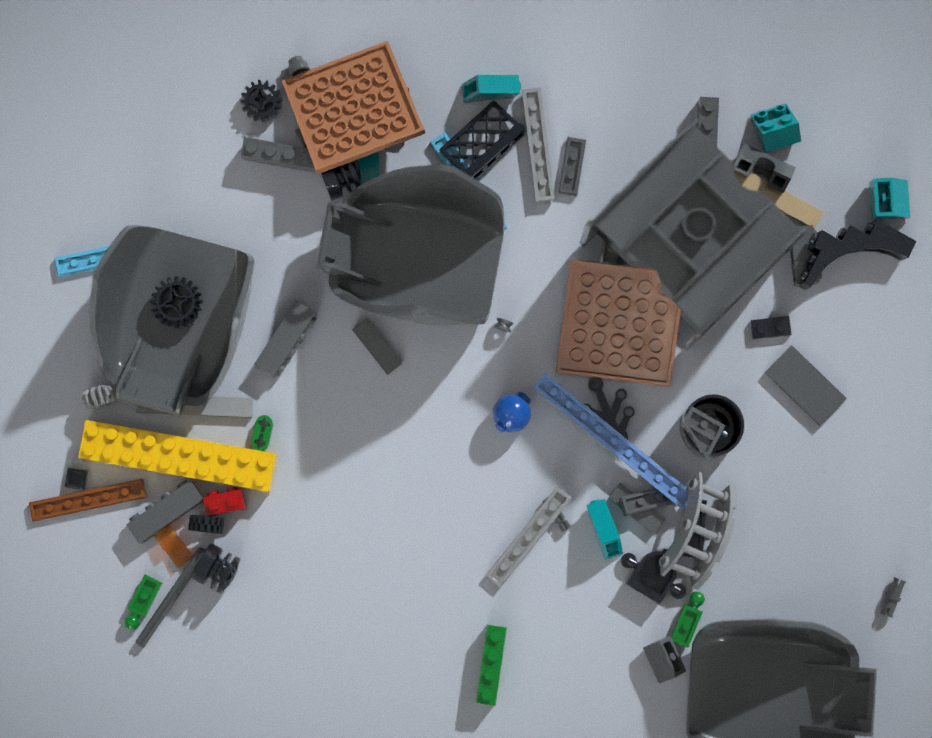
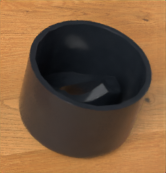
M705 395L695 400L686 408L680 420V434L685 445L693 453L702 456L681 425L691 406L706 415L717 417L725 425L708 458L724 455L738 445L744 433V418L741 410L732 400L722 395Z

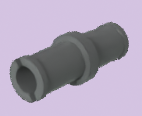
M895 577L889 593H886L885 597L887 599L881 614L886 615L888 608H890L887 616L893 618L897 603L901 601L900 595L906 581L901 580L897 587L899 579Z

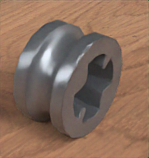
M497 318L498 323L494 327L510 333V326H513V323Z

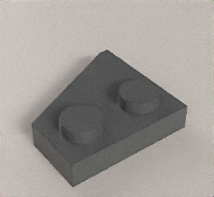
M692 406L681 423L702 456L707 459L725 425Z

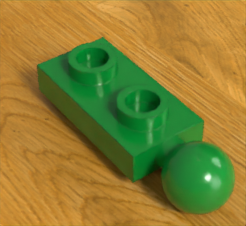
M144 574L127 608L132 611V614L128 615L124 620V625L127 629L134 630L138 628L140 624L139 616L146 618L163 582Z
M695 591L690 595V606L684 604L671 635L673 642L687 648L703 613L697 610L705 602L703 593Z

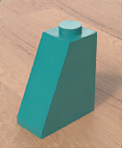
M476 75L462 83L463 103L513 98L519 95L521 91L519 75Z
M605 498L593 500L590 504H587V510L604 559L607 560L623 554L621 539Z

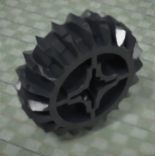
M178 276L174 277V282L168 277V284L161 281L160 284L163 287L161 289L158 286L155 287L159 293H152L151 295L157 298L150 301L151 304L157 305L152 308V311H159L155 317L157 319L162 317L160 321L162 324L168 320V327H171L173 322L175 328H179V322H181L183 327H186L185 320L192 324L193 320L190 317L192 315L195 318L199 317L198 314L194 313L195 310L202 311V308L197 306V304L203 303V300H197L198 297L202 296L200 292L195 293L198 290V286L191 288L193 285L191 280L185 284L186 278L182 277L179 282ZM175 287L187 289L190 295L179 296ZM170 290L169 300L162 304L164 294ZM175 296L179 300L182 299L181 302L178 303L179 308H177L176 305H171L175 302ZM192 300L189 311L184 315V305ZM164 309H175L178 317H169L164 312Z

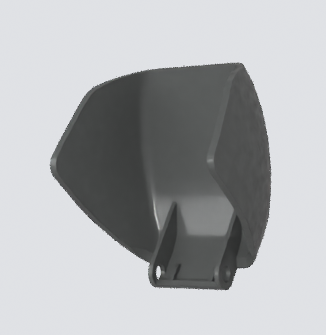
M449 165L412 166L382 174L355 188L346 197L344 203H328L316 268L329 273L328 283L336 296L365 311L421 324H485L491 310L504 237V209L501 198L486 185Z
M128 225L121 230L95 268L92 278L89 310L90 332L96 358L104 376L113 385L117 386L116 400L178 417L181 416L185 405L196 407L209 401L226 376L241 337L252 285L254 258L251 254L149 226ZM175 276L179 277V282L182 277H185V284L191 280L193 282L191 288L198 286V290L195 293L200 292L202 294L201 297L197 298V300H203L202 304H197L198 307L202 308V311L195 310L194 313L198 314L199 317L195 318L192 315L190 317L193 320L192 324L185 320L186 327H183L181 322H179V328H175L174 322L171 327H168V320L162 324L160 322L162 317L158 319L155 317L159 311H152V308L157 305L151 304L150 301L157 298L151 295L152 293H159L155 287L158 286L161 289L163 287L160 284L161 281L168 284V277L172 279V282H174ZM175 287L179 296L190 295L187 289ZM170 290L164 294L162 304L169 300ZM175 296V302L171 305H176V307L179 308L178 303L181 302L182 299L179 300ZM192 300L184 305V315L189 311ZM164 309V312L169 317H178L175 309Z
M774 619L730 620L711 623L698 631L692 643L686 723L688 738L873 737L877 669L859 667V655L855 646L840 633L824 625L812 622Z

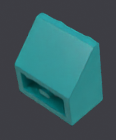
M787 104L777 105L773 108L751 114L759 143L765 153L801 142L799 122Z
M876 178L869 182L872 220L910 218L908 180Z

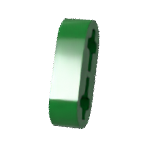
M259 416L255 422L251 440L252 447L255 450L265 451L269 446L273 430V420L269 416ZM267 419L270 425L265 427L264 432H261L262 426L259 423ZM262 434L263 441L266 442V444L262 445L261 448H258V445L255 443V441L259 440L260 435Z

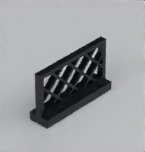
M493 100L444 144L439 151L458 170L474 179H478L526 135V127L521 122L518 123ZM494 107L499 111V117H488V112ZM478 121H486V130H474V124ZM488 121L499 122V130H488ZM501 122H510L513 127L510 130H501ZM463 134H472V142H461V136ZM474 134H486L485 142H474ZM488 134H499V140L497 142H488ZM450 146H458V155H450L446 150ZM461 146H472V155H461ZM474 146H485V153L474 155ZM460 159H472V164L465 169L460 164Z

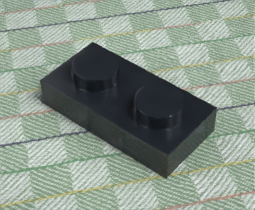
M789 316L750 321L753 340L792 335Z

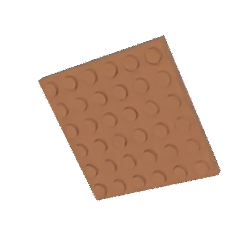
M388 41L281 80L317 174L426 134Z

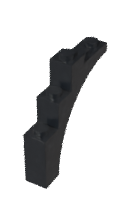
M878 219L869 222L864 228V232L852 225L841 228L836 237L823 230L813 233L808 242L810 243L808 250L812 252L807 260L809 265L801 273L798 287L803 290L811 288L818 275L830 263L843 255L855 252H877L902 261L909 258L917 241Z

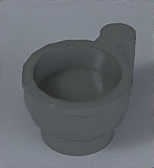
M295 56L289 59V67L282 70L281 75L284 80L308 71L310 68L302 56Z

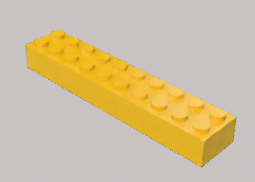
M85 420L78 458L271 493L278 455L270 452Z

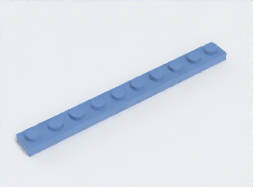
M544 373L533 389L680 509H685L688 489L553 378Z

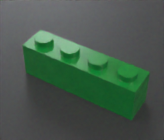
M487 625L476 703L496 706L506 627Z

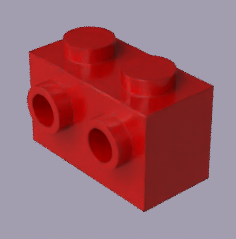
M238 487L227 488L225 493L220 494L219 491L208 492L207 496L203 497L206 516L208 517L247 509L244 492L242 489L238 490Z

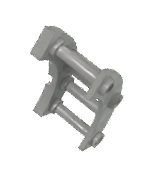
M698 472L687 482L688 497L684 518L673 543L659 559L662 576H665L671 569L690 576L691 586L697 590L711 576L713 572L710 570L715 562H720L726 550L735 521L732 518L733 509H736V488L728 485L720 492L703 484L701 472ZM703 493L718 499V510L701 503ZM700 511L717 518L714 532L696 525ZM693 532L711 539L705 552L687 545ZM683 552L700 559L693 569L677 563Z

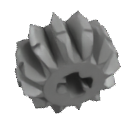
M110 384L93 387L83 391L81 394L83 404L89 410L110 404L115 400V393Z

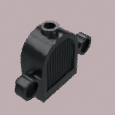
M664 548L662 552H650L644 555L639 562L634 554L625 553L621 557L622 566L634 568L626 582L628 586L657 604H661L669 590L671 596L676 599H681L686 595V588L683 584L673 583L677 576L676 570L671 569L665 576L661 575L659 559L666 553L667 549Z

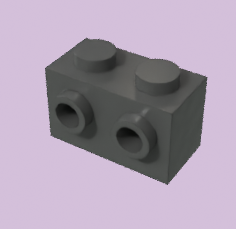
M671 635L643 647L658 683L676 678L686 672Z

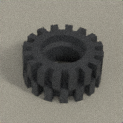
M190 515L188 530L223 534V518Z

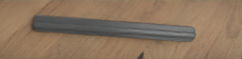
M202 547L197 549L135 641L140 647L146 646L192 578L193 572L205 549Z

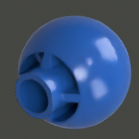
M518 392L517 395L507 394L499 398L492 412L496 428L501 432L506 431L510 433L524 429L531 418L530 398L523 392Z

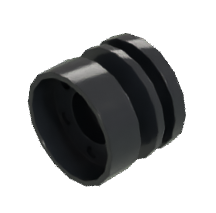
M354 161L321 173L331 201L343 197V187H346L348 192L351 193V184L354 183L356 188L361 185V178Z
M211 543L199 560L192 579L205 584L210 578L212 579L210 589L213 590L219 583L216 592L222 594L236 576L241 559L236 556L229 563L232 554L228 553L222 559L223 549Z

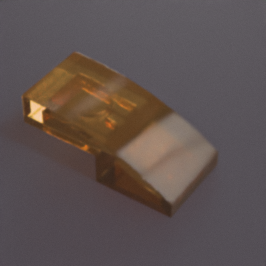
M170 524L154 535L177 568H180L193 557V554Z

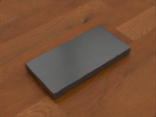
M792 345L765 371V374L819 426L847 399Z

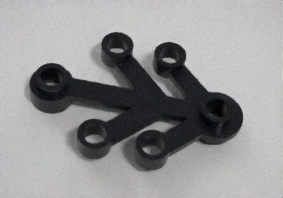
M592 377L588 382V388L590 391L595 392L603 412L592 408L587 403H584V405L588 406L589 409L628 440V434L625 430L630 418L635 413L634 408L627 406L623 409L624 416L619 427L615 420L622 401L627 397L626 390L621 388L616 391V398L610 409L602 390L604 386L603 380ZM593 381L599 382L598 388L593 387ZM619 391L624 392L625 396L623 398L618 397ZM631 409L632 415H626L625 410Z

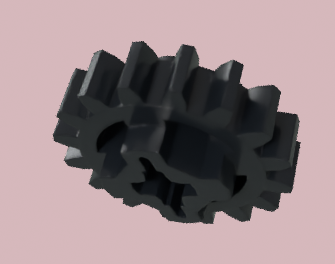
M258 80L257 85L251 82V88L245 87L247 93H241V96L245 99L240 100V103L245 105L242 109L244 112L248 111L247 117L253 115L254 121H257L259 117L264 122L265 117L271 120V114L278 115L276 109H281V105L278 102H282V98L277 97L280 91H274L276 88L274 84L269 86L267 80L264 84H262L261 80ZM264 90L269 91L273 96L267 95ZM261 95L264 99L262 108L258 102L260 101ZM250 106L256 107L258 109V112L252 110Z

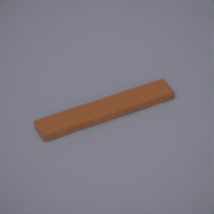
M143 479L29 502L32 521L34 522L147 498Z

